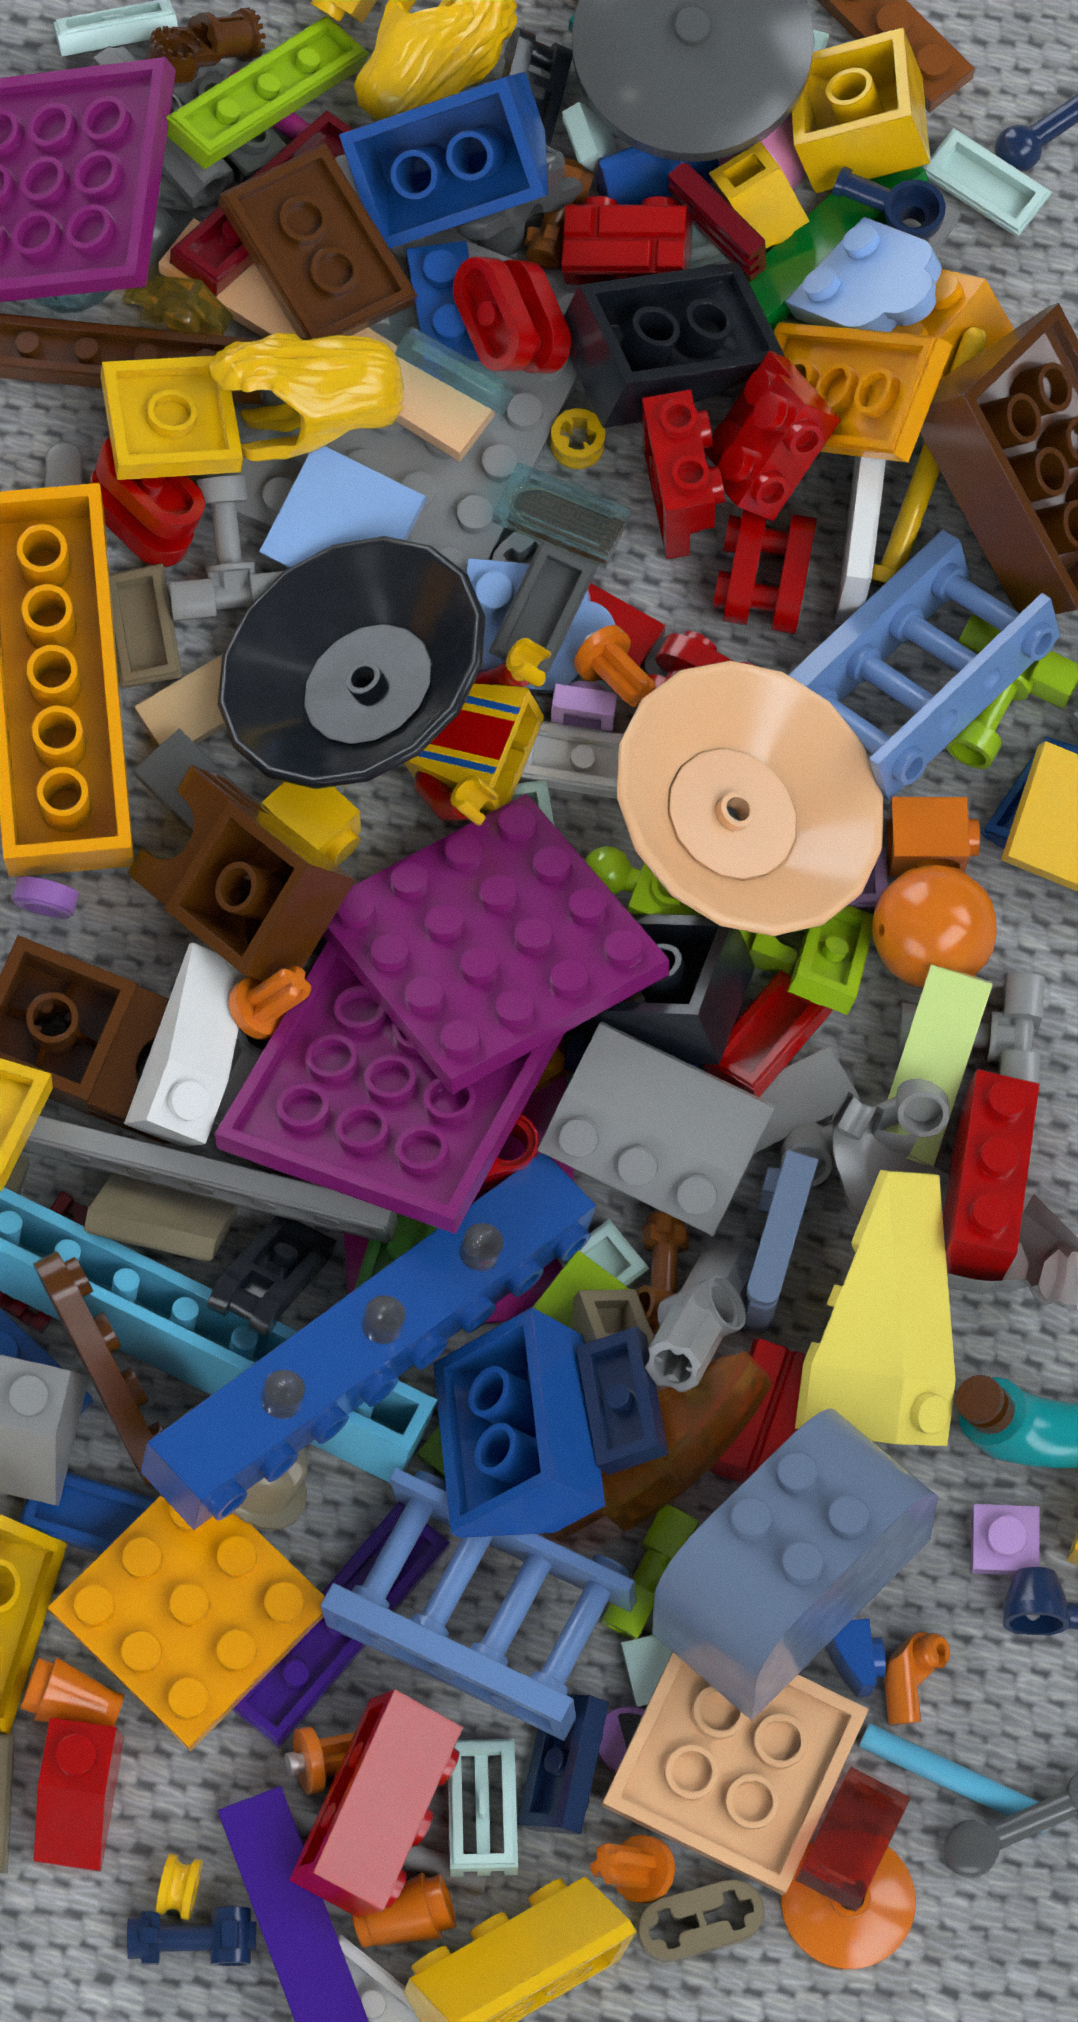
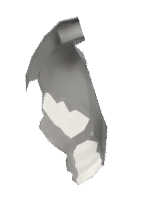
M848 1091L833 1115V1155L846 1204L857 1224H859L880 1170L939 1175L942 1213H944L949 1175L927 1163L921 1164L906 1159V1157L911 1156L910 1152L918 1135H900L879 1130L884 1109L878 1106L869 1107L855 1098L853 1093ZM1033 1194L1022 1214L1017 1255L1003 1280L982 1281L947 1273L948 1288L983 1295L994 1291L1011 1292L1029 1287L1034 1299L1043 1305L1057 1302L1062 1307L1066 1306L1068 1310L1078 1311V1238Z

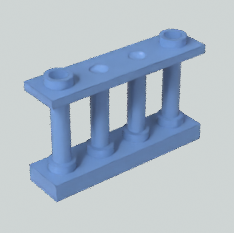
M943 529L789 674L790 677L828 700L858 736L867 752L872 754L869 761L876 783L880 787L883 797L888 801L905 785L914 783L922 775L926 765L1034 661L1044 658L1054 646L1055 641L1060 637L1051 598L1041 593L1021 613L1010 608L969 581L970 575L961 541ZM954 600L1001 632L979 654H976L926 620L945 602ZM912 641L959 673L935 696L883 662L903 642ZM870 682L914 712L915 715L890 737L840 703L860 683Z
M396 1468L390 1478L395 1501L402 1502L405 1508L363 1585H355L352 1591H349L335 1583L332 1584L320 1606L326 1625L565 1741L576 1719L574 1700L567 1696L569 1689L565 1686V1683L607 1602L629 1612L633 1610L637 1598L635 1581L628 1578L630 1575L629 1571L608 1557L594 1555L592 1560L537 1534L462 1538L422 1614H413L411 1620L389 1610L390 1604L386 1597L429 1518L431 1517L450 1526L446 1482L425 1471H417L415 1476H412ZM490 1545L523 1561V1564L482 1642H474L471 1648H468L447 1638L449 1632L445 1626L487 1547ZM549 1573L582 1589L583 1592L541 1672L533 1671L531 1677H528L507 1667L509 1661L505 1654Z

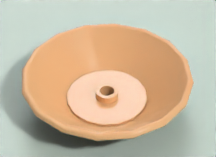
M726 661L680 670L640 701L619 743L617 800L635 851L672 897L719 926L777 936L822 926L862 894L882 851L883 794L876 783L866 748L828 700L782 671L735 661ZM727 806L737 813L740 821L729 815Z

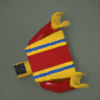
M529 638L518 640L511 647L504 663L495 668L479 672L459 715L418 756L404 763L414 778L415 791L442 821L450 822L469 819L475 825L480 826L486 818L484 815L494 810L497 811L498 808L511 802L544 720V715L530 690L524 687L529 683L535 687H541L544 684L546 674L537 667L541 661L550 658L551 655L549 650Z

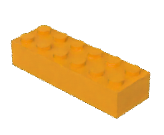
M100 483L0 491V823L3 859L9 878L131 867L135 860L105 516Z

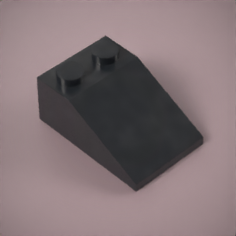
M739 262L581 284L578 286L564 314L571 335L569 358L603 428L642 422V398L691 390L695 404L747 382L769 350L785 357Z
M631 914L669 958V975L569 1031L585 1034L586 1037L592 1039L602 1021L687 1063L720 1065L755 969L740 930L719 926L705 916Z

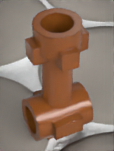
M565 158V174L562 178H577L583 185L581 193L568 205H582V201L588 196L594 172L583 169L584 166L577 161ZM565 207L552 212H544L540 228L529 226L524 246L528 247L526 258L528 261L537 263L541 268L555 269L561 264Z
M665 1212L649 1214L646 1217V1225L642 1226L641 1242L644 1243V1250L652 1252L651 1286L644 1285L636 1291L652 1334L655 1335L660 1328L657 1312L659 1303L677 1292L678 1253L689 1249V1234L686 1233L685 1222Z

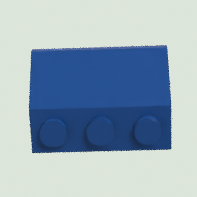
M526 71L500 78L339 135L361 202L389 249L548 195L545 129Z
M532 1307L433 1363L451 1534L459 1538L555 1533L605 1506L601 1469L596 1463L576 1349L577 1346L585 1344L584 1336Z

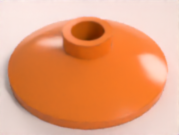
M844 1832L824 1836L807 1846L787 1892L781 1895V1908L784 1922L791 1937L806 1954L816 1961L834 1968L860 1969L883 1961L903 1943L914 1920L916 1896L908 1869L891 1848L870 1836ZM844 1886H854L859 1889L863 1896L861 1907L856 1910L843 1908L838 1901L839 1890Z

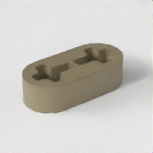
M725 1880L661 1898L649 1904L642 1913L637 1927L638 1941L647 1955L663 1963L677 1962L737 1945L752 1938L760 1928L764 1917L763 1900L754 1887L740 1880ZM734 1894L737 1903L749 1902L752 1908V1912L743 1918V1929L734 1931L729 1921L723 1920L706 1925L704 1914L721 1909L724 1902L723 1895ZM661 1912H669L673 1922H680L695 1917L698 1927L679 1934L678 1947L675 1949H667L663 1939L652 1940L649 1935V1930L658 1925V1914Z

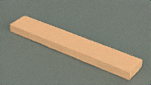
M193 218L159 261V273L262 338L277 332L295 334L298 337L254 263L217 297L169 263L170 250L201 223ZM366 328L352 335L371 337L386 343L398 358L404 384V401L402 402L404 410L399 414L395 422L460 462L494 418L495 407L372 329Z

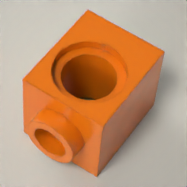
M968 797L891 798L886 816L888 877H900L908 870L926 865L947 866L961 869L965 872L970 856L979 855L980 825L978 819H968Z

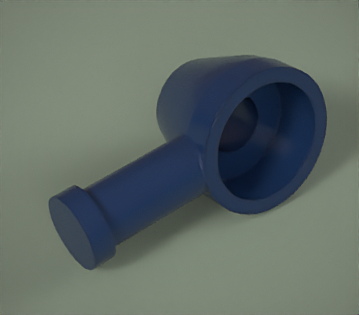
M842 167L834 184L832 195L840 198L845 196L883 212L887 226L926 241L933 237L941 227L945 216L946 204L941 192L932 184L922 180H907L889 189L852 173L853 170L848 167ZM906 219H914L917 220L921 224V226L916 228L908 227L903 223V221Z
M1045 1567L1022 1568L1015 1572L1004 1601L1003 1626L1012 1633L1049 1636L1061 1633L1067 1629L1078 1630V1603L1067 1601L1057 1573L1054 1570ZM1038 1614L1040 1616L1032 1621L1026 1615Z

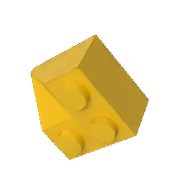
M904 28L813 52L810 74L805 89L792 110L794 147L815 193L833 189L843 166L852 169V173L872 179L931 163L923 76Z

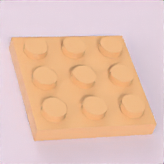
M672 1652L600 1806L784 1895L791 1884L869 1709L797 1675L751 1721Z

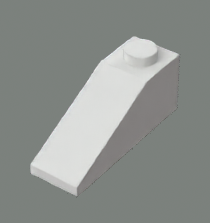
M196 943L189 944L124 1122L125 1125L180 1147L206 1144L228 1083L239 1029L230 1013L228 1005L229 993L235 984L248 976L241 974L215 951Z

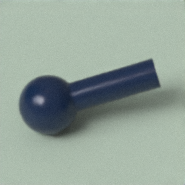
M1078 94L1030 127L1012 125L1004 129L995 142V155L1019 171H1025L1035 166L1040 160L1042 147L1078 123Z

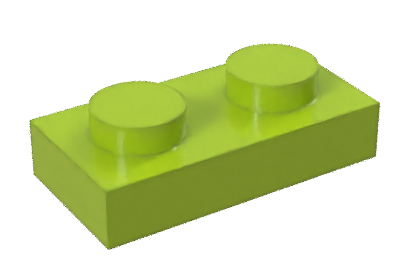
M847 905L824 925L805 929L788 992L817 1005H822L848 1015L857 998L872 938L874 915Z

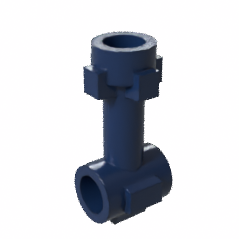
M248 1907L211 1908L210 1923L161 1924L159 1913H156V1911H142V1917L128 1918L127 1921L128 1959H141L142 1965H159L161 1952L210 1951V1965L212 1966L250 1965L251 1951H256V1921H251V1908Z

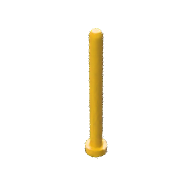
M969 327L963 333L949 373L984 350L987 342L985 331L976 327ZM925 441L881 564H873L871 582L883 586L908 562L939 476L940 469Z

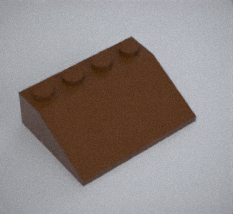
M1056 303L1049 305L940 379L920 431V435L930 450L1006 595L1018 613L1027 608L1041 593L1051 598L1055 614L1078 610V339L1060 304Z

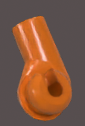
M922 1631L910 1635L886 1660V1674L883 1680L888 1725L921 1722L918 1686L936 1668H943L950 1658L949 1644L942 1635L937 1633L928 1634Z

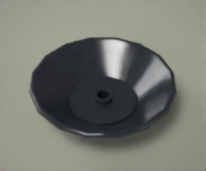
M388 536L334 544L284 570L245 610L222 656L217 705L233 748L268 778L312 789L368 782L418 756L459 715L482 667L485 614L468 574L433 546Z

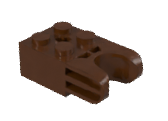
M190 765L177 788L178 794L190 806L194 818L193 834L188 845L182 853L174 858H157L142 848L127 873L166 906L164 910L241 974L265 981L281 969L289 970L293 966L303 969L356 880L222 775Z
M17 935L0 974V1058L51 1073L53 1089L48 1099L159 1143L172 1144L124 1124L139 1084L137 1078L139 1068L144 1059L149 1056L169 998L141 988L134 981ZM56 1015L65 1017L64 1022L67 1030L64 1033H57L53 1037L44 1035L43 1027L38 1026L41 1021L52 1023Z

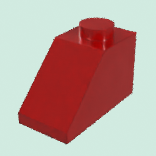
M50 1717L37 1789L34 1862L101 1872L124 1744V1737L117 1727Z

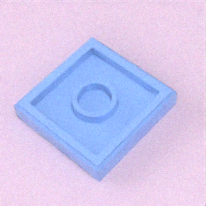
M324 446L309 453L259 552L263 556L290 568L334 544L381 536L407 540L428 499L425 495Z

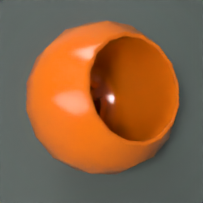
M926 865L904 872L881 893L873 916L872 936L878 956L884 967L907 985L924 988L931 964L975 976L988 963L994 951L997 936L996 915L992 900L986 889L964 871L941 865Z

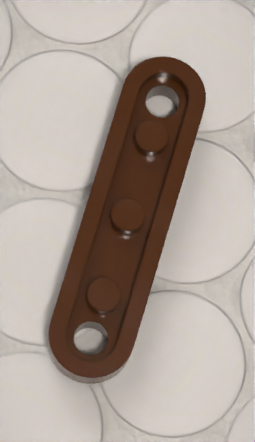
M55 1251L34 1262V1269L144 1483L146 1486H149L151 1483L141 1473L146 1445L148 1441L161 1433L163 1429L158 1421L147 1426L138 1407L148 1403L149 1400L132 1368L129 1367L120 1372L111 1352L121 1348L120 1342L103 1312L92 1317L83 1297L91 1294L93 1289L76 1257H73L64 1262L59 1253Z

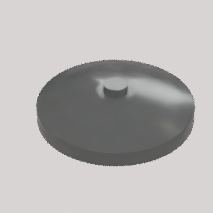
M579 0L572 28V53L576 78L583 96L597 118L613 134L632 147L650 155L675 161L698 162L725 158L740 153L768 137L785 121L798 103L810 74L813 57V21L807 0Z

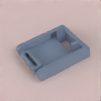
M787 1150L782 1168H768L757 1212L767 1214L768 1217L744 1299L746 1320L743 1329L748 1332L762 1334L769 1330L819 1160L817 1158Z

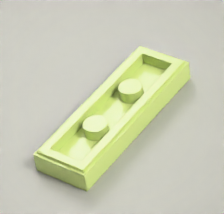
M931 964L887 1100L896 1097L897 1089L902 1082L909 1079H924L933 1082L945 1092L948 1097L951 1115L993 982ZM899 1123L883 1130L900 1135H911ZM946 1127L936 1135L917 1137L910 1152L911 1156L906 1157V1159L921 1164L927 1163L934 1167Z

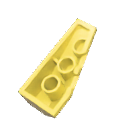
M880 1170L851 1241L855 1256L843 1286L834 1284L826 1304L832 1307L833 1311L820 1344L811 1342L803 1362L795 1429H799L821 1411L834 1409L871 1441L899 1445L947 1446L956 1378L939 1175L929 1173Z

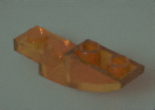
M744 1350L737 1355L723 1356L711 1362L699 1384L689 1390L678 1392L676 1389L668 1387L658 1391L669 1455L610 1475L601 1470L605 1506L563 1529L549 1534L560 1541L604 1516L608 1517L620 1529L626 1532L656 1514L704 1475L736 1441L757 1412L773 1384L769 1374Z

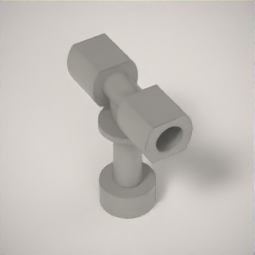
M245 475L219 476L196 480V485L203 493L205 506H211L217 565L205 567L206 579L169 583L173 621L217 617L216 610L249 607L283 572L256 574L255 562H242L236 503L248 501Z
M1027 972L1007 973L1003 983L1001 1012L991 1011L988 1024L980 1023L972 1048L985 1049V1061L998 1063L997 1074L1035 1083L1039 1082L1040 1054L1033 1052L1032 1049L1034 1030L1039 1029L1043 1017L1045 977L1042 975ZM901 1003L898 1021L897 1053H903L918 1004Z

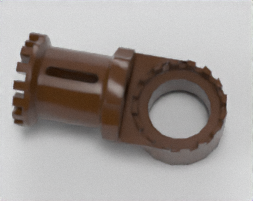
M250 7L240 8L232 12L230 16L216 17L210 12L199 13L190 18L187 26H173L172 28L163 26L162 31L160 27L153 30L145 59L166 57L176 69L174 83H188L197 77L199 68L215 66L221 59L236 57L242 62H249L262 56L263 52L261 49L265 48V43L261 39H265L266 35L265 33H260L259 30L263 29V23L258 24L261 17L255 15L256 11L250 9Z

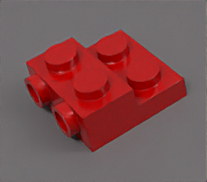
M769 350L757 370L747 380L744 390L723 422L715 429L712 435L713 447L705 448L704 452L713 464L719 467L723 489L737 507L774 521L841 419L788 358Z
M691 390L642 398L643 452L666 559L690 556V534L699 533L703 529L714 528L715 505L725 503L719 467H709L704 448L713 447L707 411H697L694 406Z

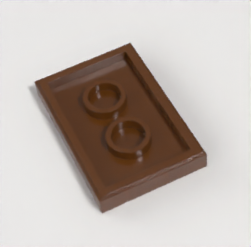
M326 143L220 193L218 204L300 339L310 340L335 335L352 336L415 304L418 295Z

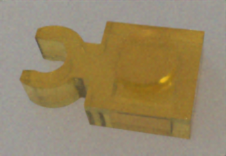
M157 275L153 282L147 279L146 287L127 289L122 297L125 303L144 307L139 316L140 319L154 325L161 324L164 321L174 331L223 336L233 318L230 311L201 280Z

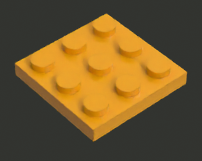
M160 1495L47 1608L191 1752L324 1617L320 1606L325 1596L251 1524L244 1522L234 1513L220 1521H217L212 1516L193 1530L166 1499Z

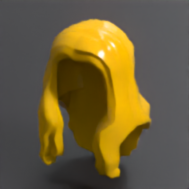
M389 0L385 6L378 29L375 50L357 75L354 83L358 106L370 115L374 122L455 95L460 93L465 87L481 82L499 61L504 40L512 36L518 20L515 12L517 8L516 1L442 0L438 7L410 13L409 11L416 0Z
M277 332L258 341H236L217 352L213 361L210 362V374L223 390H242L243 392L271 390L285 402L282 405L241 410L239 414L248 428L290 432L300 428L299 435L241 444L244 457L250 461L286 460L305 453H312L350 430L384 428L392 425L404 410L402 404L404 401V384L398 358L388 344L371 337L335 335L302 340L295 334Z

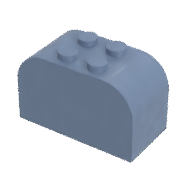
M826 1409L803 1424L696 1529L679 1549L665 1569L655 1590L652 1634L752 1721L930 1541L937 1506V1495L836 1410Z

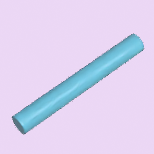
M872 1723L868 1724L858 1746L1005 1816H1010L1039 1803L1026 1795Z

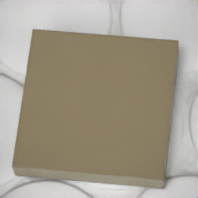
M111 1174L88 1208L84 1231L92 1235L209 1262L213 1260L235 1222L238 1206Z

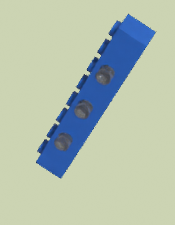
M543 1153L539 1154L526 1168L513 1173L472 1203L456 1234L438 1228L148 1441L141 1473L193 1530L212 1516L217 1521L223 1520L243 1503L248 1494L246 1491L263 1478L268 1482H273L280 1478L298 1459L299 1454L297 1452L313 1440H316L319 1444L329 1441L345 1426L349 1419V1413L364 1402L369 1407L381 1402L396 1387L399 1381L397 1377L413 1365L418 1370L430 1365L445 1350L448 1344L447 1340L461 1329H464L467 1333L478 1329L493 1314L496 1309L495 1304L511 1292L515 1297H519L526 1293L542 1276L544 1272L542 1268L557 1257L563 1262L571 1259L590 1239L591 1234L587 1230L597 1205L549 1156Z

